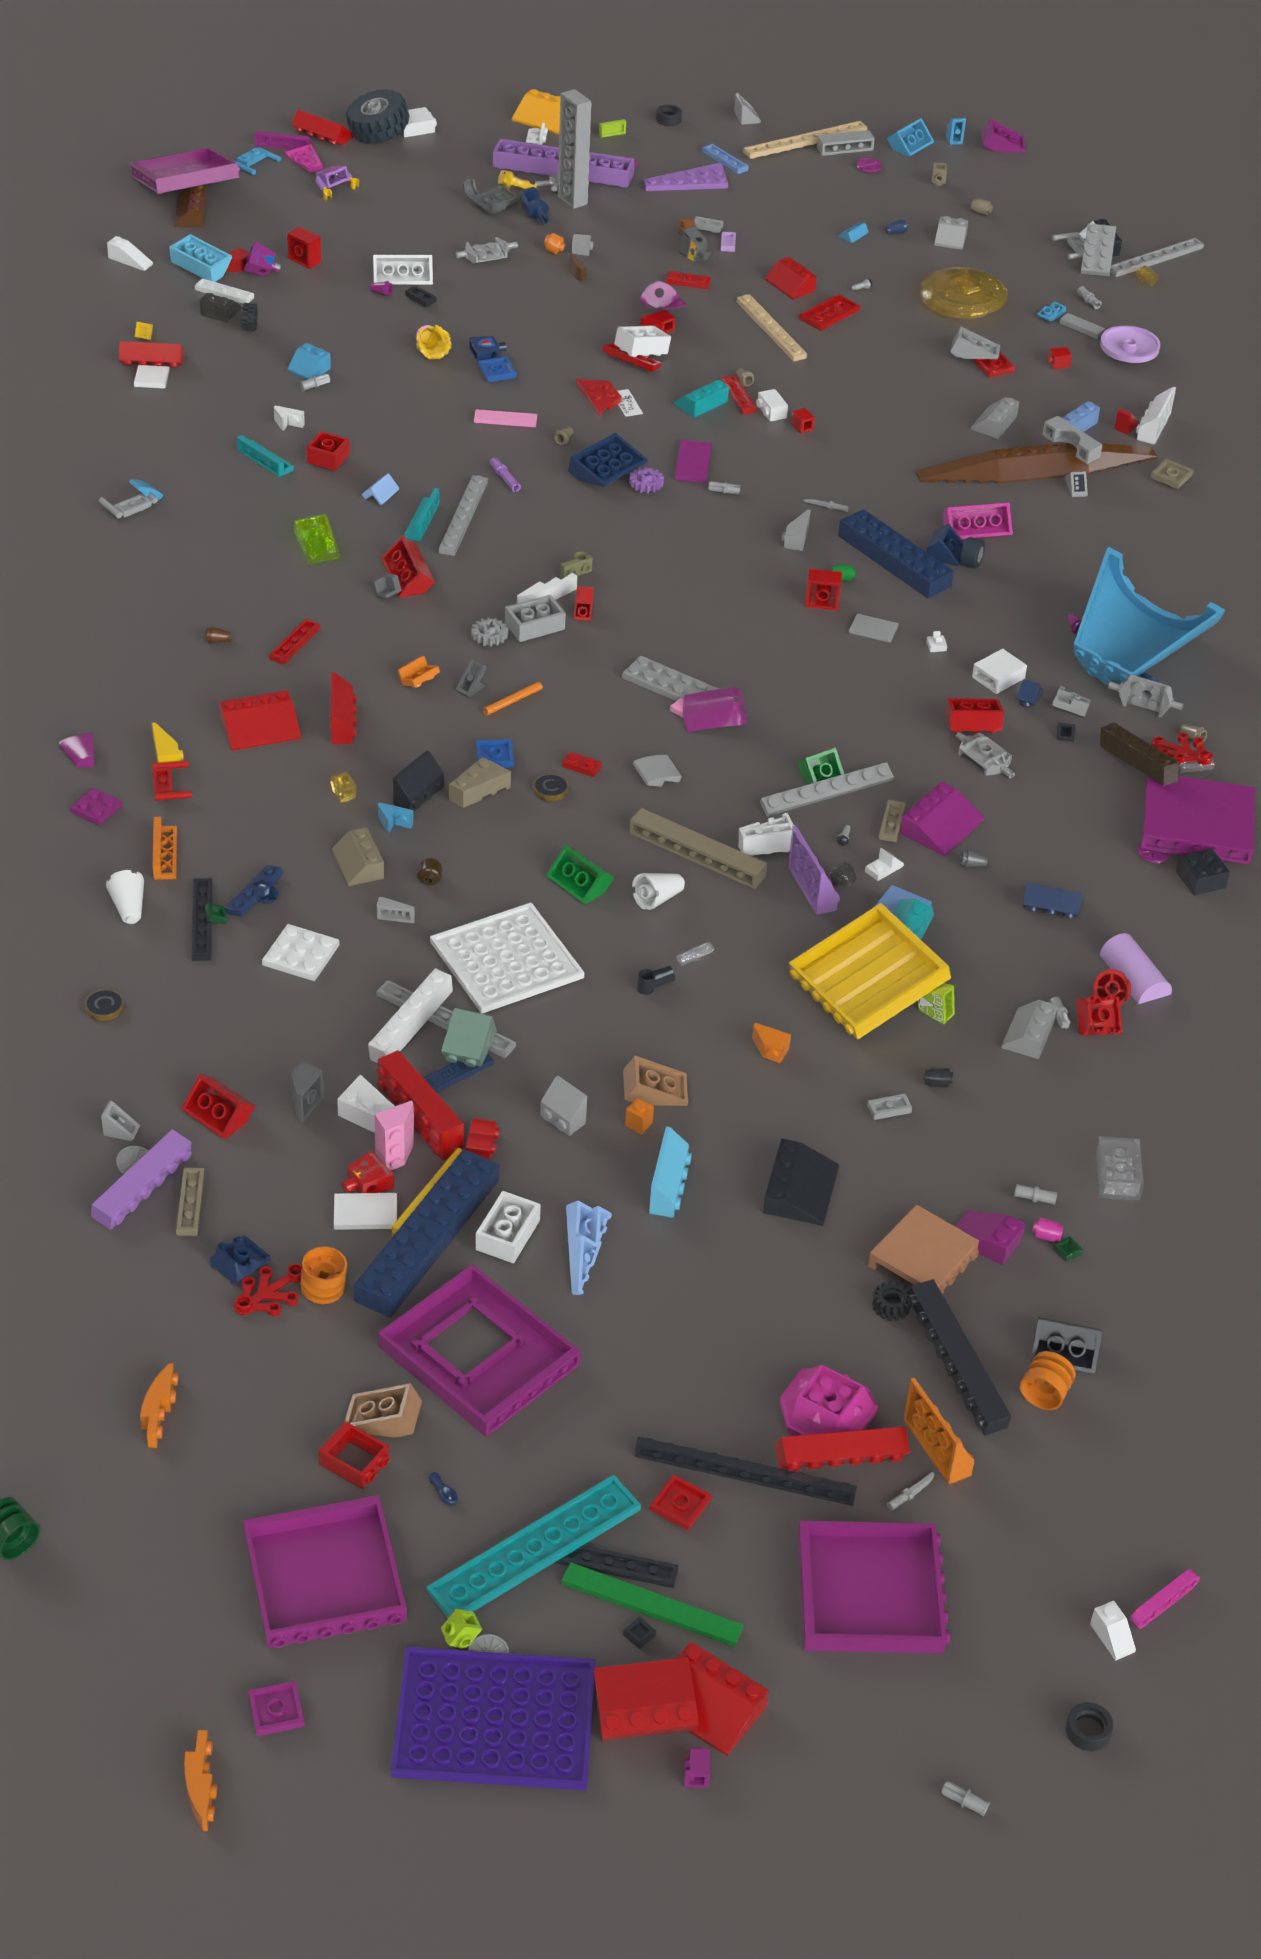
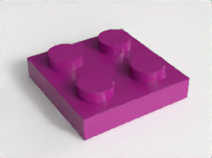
M92 788L70 806V813L100 826L122 807V801Z
M296 1681L248 1690L257 1737L305 1727Z

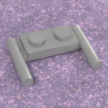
M1079 231L1052 235V241L1067 239V243L1076 252L1068 254V260L1083 258L1085 240Z
M152 493L147 497L139 494L114 506L103 497L99 499V503L117 518L122 516L124 518L151 507V503L155 504L158 502V498Z

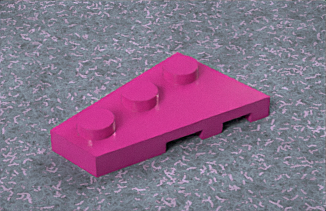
M311 144L285 151L287 158L310 173L323 169L322 163Z

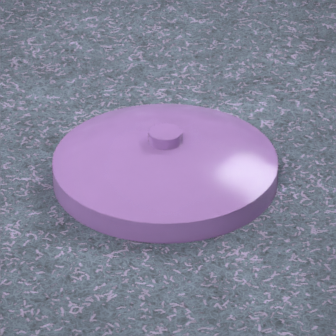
M1125 325L1109 328L1103 332L1100 340L1101 349L1108 356L1123 362H1147L1154 359L1160 351L1158 337L1146 329Z

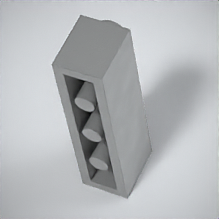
M870 130L818 135L817 149L822 156L872 151L875 138Z

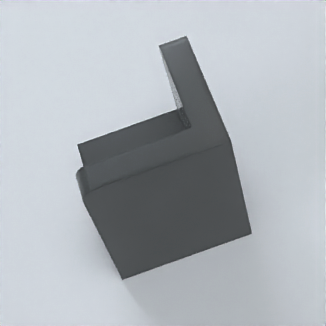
M387 573L372 582L376 597L388 598L402 591L397 575Z

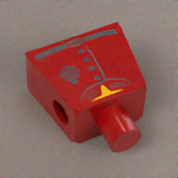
M372 1150L348 1166V1180L341 1183L345 1193L356 1190L358 1193H382L394 1188V1174Z

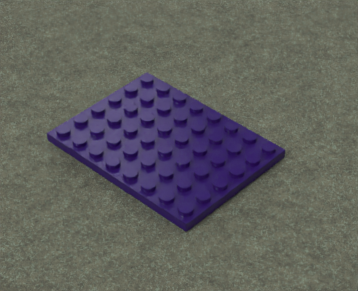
M406 1647L391 1778L587 1790L596 1659Z

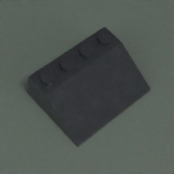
M781 1138L764 1198L763 1213L823 1226L839 1164L802 1142Z

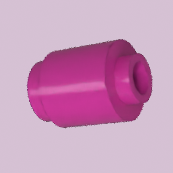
M1040 1217L1039 1221L1035 1220L1032 1232L1036 1233V1238L1055 1242L1061 1240L1064 1226L1059 1225L1060 1222Z

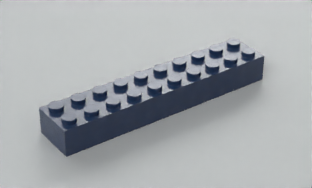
M463 1149L355 1282L354 1301L391 1318L499 1182V1164Z

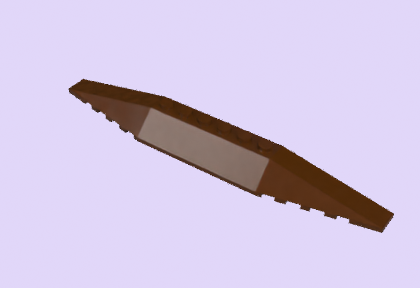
M1070 443L1031 445L1029 447L1001 448L916 470V475L920 482L948 480V483H955L956 480H965V483H971V480H979L980 483L996 481V483L1000 484L1061 478L1070 472H1086V475H1090L1096 470L1102 472L1106 471L1109 467L1115 469L1119 468L1121 464L1128 466L1134 464V461L1139 460L1141 463L1157 459L1158 456L1152 447L1101 443L1103 445L1100 458L1086 464L1076 457L1077 448Z

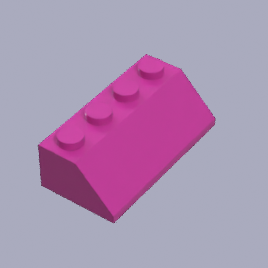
M1009 503L949 507L942 511L944 526L949 523L961 539L1013 535Z

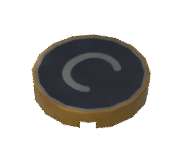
M544 774L535 779L533 792L539 799L544 798L545 801L549 802L558 801L568 794V781L557 774Z
M100 989L94 991L85 1000L87 1015L91 1018H96L98 1021L115 1019L124 1010V999L120 993L114 990Z

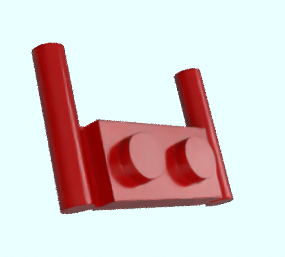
M188 760L152 763L155 801L192 798L191 791L173 792L171 769L189 768Z

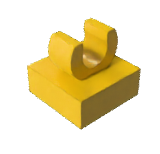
M137 322L135 337L151 340L153 324Z

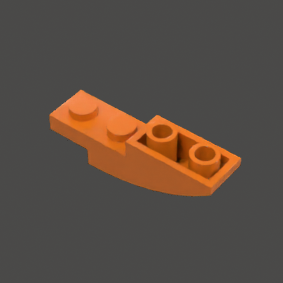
M169 1363L158 1374L149 1387L140 1413L141 1429L147 1430L148 1448H157L158 1439H162L163 1425H160V1422L165 1420V1412H171L172 1403H176V1390H174V1386H178V1372H174V1363Z
M198 1730L195 1752L185 1751L184 1761L188 1800L193 1815L203 1831H208L209 1821H214L215 1807L211 1806L212 1799L217 1797V1784H213L212 1774H210V1762H207V1755H212L213 1741L208 1739V1730Z

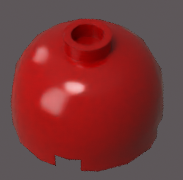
M1115 969L1106 970L1098 974L1093 980L1091 987L1092 995H1098L1099 997L1108 995L1118 996L1119 1003L1122 1005L1130 997L1131 983L1124 976L1123 972Z

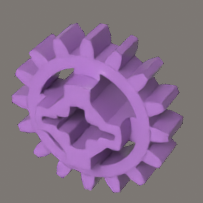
M638 468V471L633 470V473H630L629 484H631V488L635 487V491L640 490L641 493L655 492V489L660 490V487H663L664 476H662V473H658V470L653 471V468Z

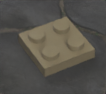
M1165 459L1151 472L1150 478L1167 484L1172 488L1179 489L1193 475L1194 470Z

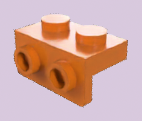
M420 656L397 670L402 685L412 686V688L421 686L422 682L431 680L436 674L440 673L438 666L427 665L425 656Z

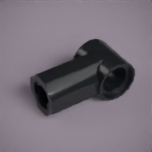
M671 966L654 971L650 969L641 970L638 974L637 991L648 995L653 993L655 987L675 981V975Z

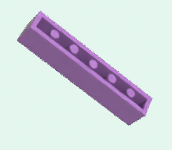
M172 1129L92 1204L91 1217L110 1230L114 1226L120 1225L129 1212H133L143 1199H147L156 1186H161L169 1174H173L183 1161L185 1162L189 1159L192 1153L191 1141Z

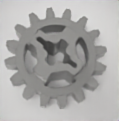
M488 617L487 620L482 618L481 622L476 621L472 625L471 636H473V640H477L478 644L482 642L483 646L499 645V642L504 643V639L508 638V627L506 623L503 624L502 620L497 621V618L490 619Z

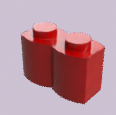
M473 1117L467 1138L466 1150L490 1160L491 1154L495 1155L497 1143L494 1141L499 1139L500 1134L497 1121Z

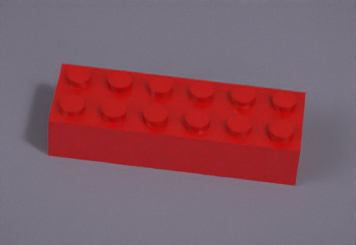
M396 1050L379 1058L377 1068V1087L379 1091L384 1093L394 1106L409 1101L413 1102L414 1130L420 1134L423 1142L428 1143L432 1152L444 1161L456 1149L460 1148L463 1150L464 1123L402 1053Z

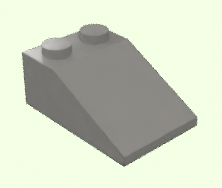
M960 326L952 341L950 352L955 357L963 359H998L1000 345Z

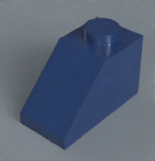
M1023 679L1017 700L1021 702L1020 705L1025 707L1036 706L1044 689L1038 683Z

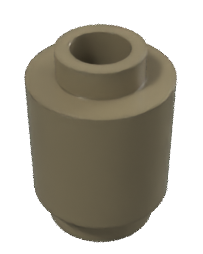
M979 198L973 199L971 210L984 215L991 213L993 208L991 201Z

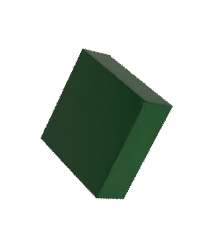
M212 903L206 904L205 910L208 921L225 925L228 921L225 907Z
M1071 1236L1055 1243L1053 1246L1054 1251L1065 1262L1083 1253V1249Z

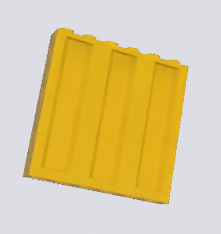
M882 903L789 962L791 977L795 981L798 980L802 988L806 992L809 991L816 1002H820L827 1013L830 1012L838 1024L841 1023L849 1035L852 1034L857 1040L951 979L949 966Z

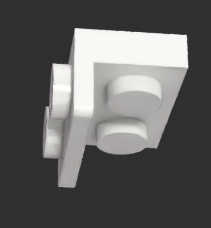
M542 123L541 129L532 128L528 130L527 143L540 145L546 143L548 128H545V123Z

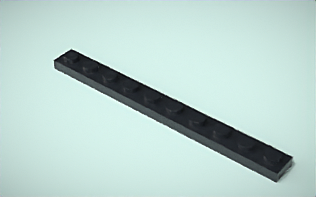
M638 1436L636 1441L635 1457L849 1506L854 1505L857 1486L846 1482L833 1481L802 1472H788L785 1469H779V1467H771L758 1462L754 1463L695 1448L678 1446L651 1438Z

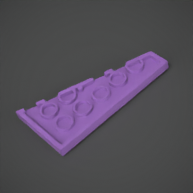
M716 163L644 179V187L646 191L728 188V181L722 163Z

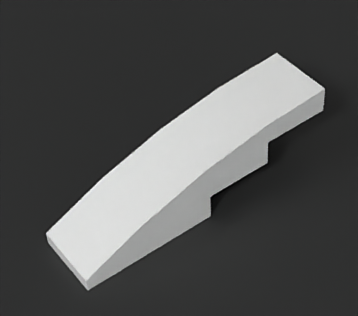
M571 573L562 580L555 577L546 584L539 581L517 595V603L547 595H552L555 600L577 589V575Z

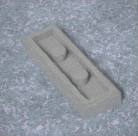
M1069 313L1060 319V324L1096 339L1102 336L1106 329Z

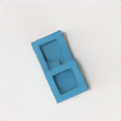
M136 479L129 481L146 497L150 493L159 500L164 496L147 482Z

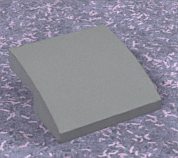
M668 755L647 756L633 762L634 767L646 785L662 787L664 781L680 782L682 778Z

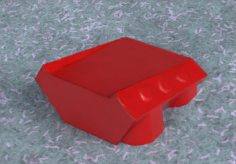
M1098 995L1078 998L1075 1005L1077 1006L1078 1032L1082 1036L1122 1034L1118 996L1108 995L1099 997Z

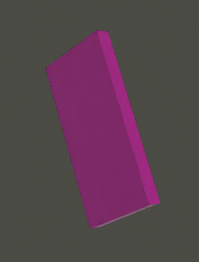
M681 440L675 480L706 483L712 448L711 442Z

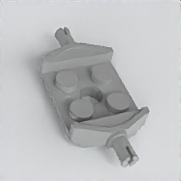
M495 237L494 243L489 242L483 245L470 246L469 242H466L465 250L456 252L455 255L456 258H468L472 264L508 258V251L510 249L518 248V243H507L498 237Z
M1131 674L1123 683L1117 684L1110 681L1108 689L1119 692L1124 707L1129 703L1159 712L1158 717L1160 718L1169 708L1181 711L1183 709L1184 703L1174 701L1171 687ZM1144 690L1150 691L1152 695H1147Z
M961 732L956 734V738L961 741L958 755L960 756L965 753L985 769L984 775L1004 773L1010 779L1014 777L1015 772L1008 768L1012 755L986 735L977 733L966 737Z

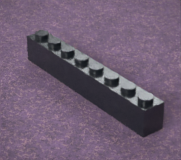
M934 1279L912 1285L907 1296L908 1304L916 1312L919 1324L925 1328L926 1336L935 1346L938 1358L944 1362L946 1372L954 1380L957 1392L963 1396L967 1410L972 1412L976 1426L982 1430L984 1436L1008 1428L1012 1416Z

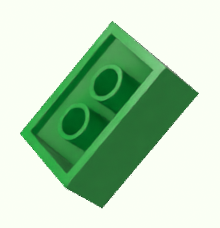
M568 845L564 846L546 874L547 877L584 904L604 894L615 878L580 851Z

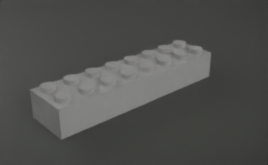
M575 89L560 93L557 196L573 209L587 205L592 107L591 100Z

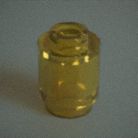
M1146 265L1137 270V278L1147 285L1150 284L1152 286L1157 282V273Z

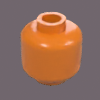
M555 233L548 234L543 243L545 250L553 254L563 252L566 246L564 238Z

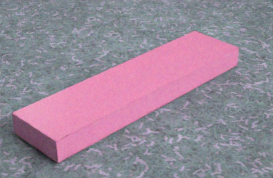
M476 409L474 423L536 427L538 414Z

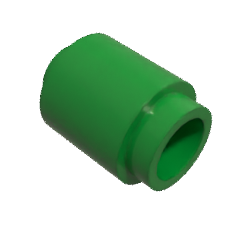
M832 565V571L842 572L841 581H851L852 578H855V568H852V565Z

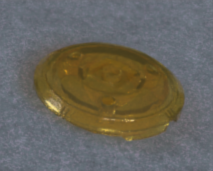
M951 267L933 272L922 281L920 289L921 298L929 308L949 317H982L1001 309L1008 299L1007 288L1000 280L987 272L968 267Z

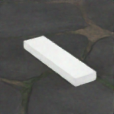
M203 278L195 285V290L214 294L242 304L249 303L254 299V293Z

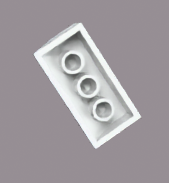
M373 255L374 283L389 281L393 285H433L432 255Z
M1172 387L1157 395L1154 401L1150 402L1149 408L1146 409L1144 417H1142L1140 424L1137 426V440L1151 444L1156 443L1171 415L1176 387Z

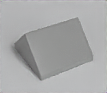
M737 92L735 94L734 112L740 124L760 123L761 120L754 107Z

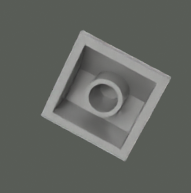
M941 216L934 245L962 250L967 236L969 221L962 218L955 219L949 216Z
M556 1076L541 1100L540 1116L556 1126L558 1130L570 1136L586 1124L587 1095L560 1076Z

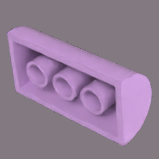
M1126 933L1118 934L1104 944L1100 952L1101 958L1110 969H1115L1125 974L1124 976L1131 983L1130 994L1138 1004L1171 995V985L1131 935Z

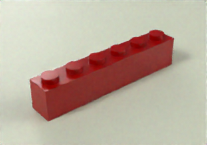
M905 1427L781 1437L774 1443L779 1469H787L788 1472L798 1471L801 1467L815 1470L823 1465H829V1468H837L846 1463H849V1466H858L868 1461L870 1464H879L883 1460H890L891 1463L902 1461L903 1457L910 1453Z

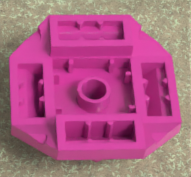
M824 1365L802 1368L780 1397V1406L787 1433L793 1436L865 1430L878 1412V1405L869 1388L851 1380L847 1374H840Z

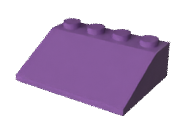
M792 826L789 870L816 915L836 911L840 901L838 892L834 890L831 880L827 878L824 869L820 866L817 857L812 853L797 826Z

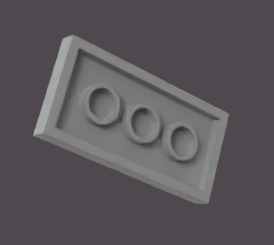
M1087 225L1081 274L1110 276L1116 226Z

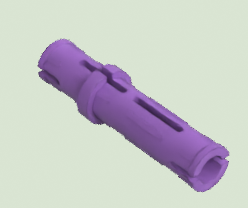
M497 457L492 458L489 464L495 470L496 475L500 476L513 492L519 491L521 485L508 471L506 465L502 464Z

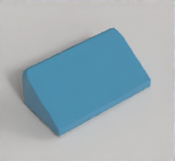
M859 223L843 231L838 236L853 243L868 234L869 231L866 223Z

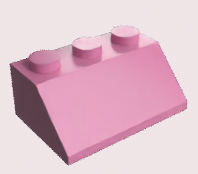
M412 1101L374 1114L375 1154L390 1171L405 1165L414 1146V1107Z

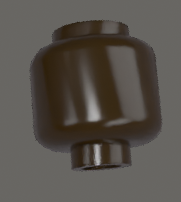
M434 858L422 860L418 867V880L424 885L437 884L442 874L441 863Z

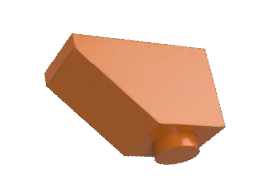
M756 1022L753 1025L752 1039L762 1057L781 1063L790 1048L791 1035Z

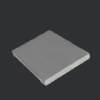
M857 613L849 633L891 643L899 623Z

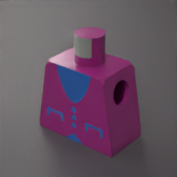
M255 241L250 248L244 271L267 277L271 270L278 273L281 265L274 262L276 254Z

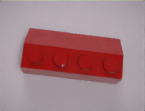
M299 109L291 124L297 132H306L310 137L317 136L319 140H328L333 145H343L353 138L352 133L343 125Z
M119 342V361L123 365L132 366V364L147 366V364H153V366L169 365L171 368H178V366L183 365L185 350L181 344Z
M404 535L381 557L388 574L398 576L402 590L398 592V595L401 598L424 594L435 583L417 544Z
M331 672L332 744H353V737H356V704H353L356 703V693H353V686L335 672Z

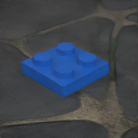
M507 356L478 361V367L487 382L517 378V372Z
M511 739L476 740L477 760L484 757L504 768L514 767Z

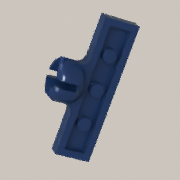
M266 865L225 907L226 913L228 915L242 916L257 901L268 904L275 902L274 900L278 898L279 890L274 887L277 885L274 882L283 874L282 867Z

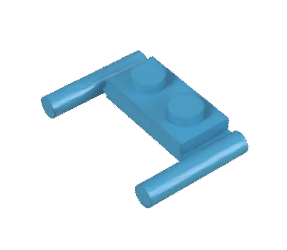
M259 147L242 154L234 162L239 165L241 170L255 175L256 170L249 166L266 157L280 162L281 157Z

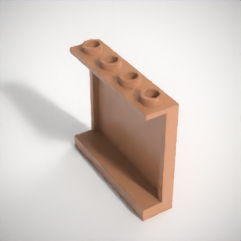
M916 1205L870 1252L868 1267L876 1270L882 1265L914 1285L934 1279L943 1294L947 1285L951 1286L956 1276L965 1271L968 1263L977 1258L979 1254V1240Z

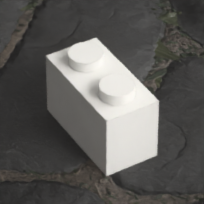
M775 389L758 392L757 407L761 409L764 416L770 422L787 418L788 404Z

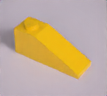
M152 723L158 763L184 760L183 751L179 750L178 743L158 724Z

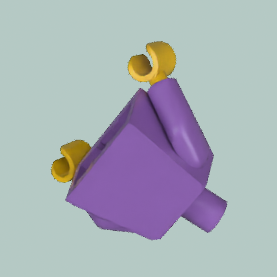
M330 166L316 172L315 181L320 190L323 191V198L327 200V196L332 198V191L327 188L345 181H351L350 187L352 189H355L356 186L359 187V179L352 178L353 176L347 171L346 166Z

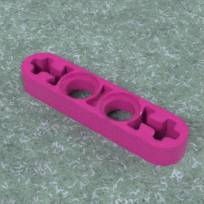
M1191 1569L1186 1570L1136 1609L1130 1621L1139 1629H1142L1191 1591L1198 1583L1200 1577Z

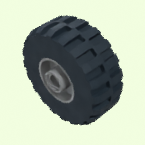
M388 89L375 90L359 96L358 99L349 105L346 112V120L352 136L364 143H377L392 139L406 128L410 117L404 97L400 93Z

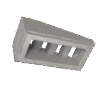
M379 897L377 902V919L414 923L415 907Z

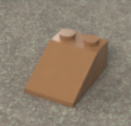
M634 1056L623 1069L624 1100L633 1102L636 1098H639L652 1106H687L686 1073L638 1056Z
M411 1383L353 1394L345 1421L371 1435L392 1438L411 1435L414 1433L422 1400Z

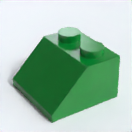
M836 748L797 760L801 776L808 785L844 775Z

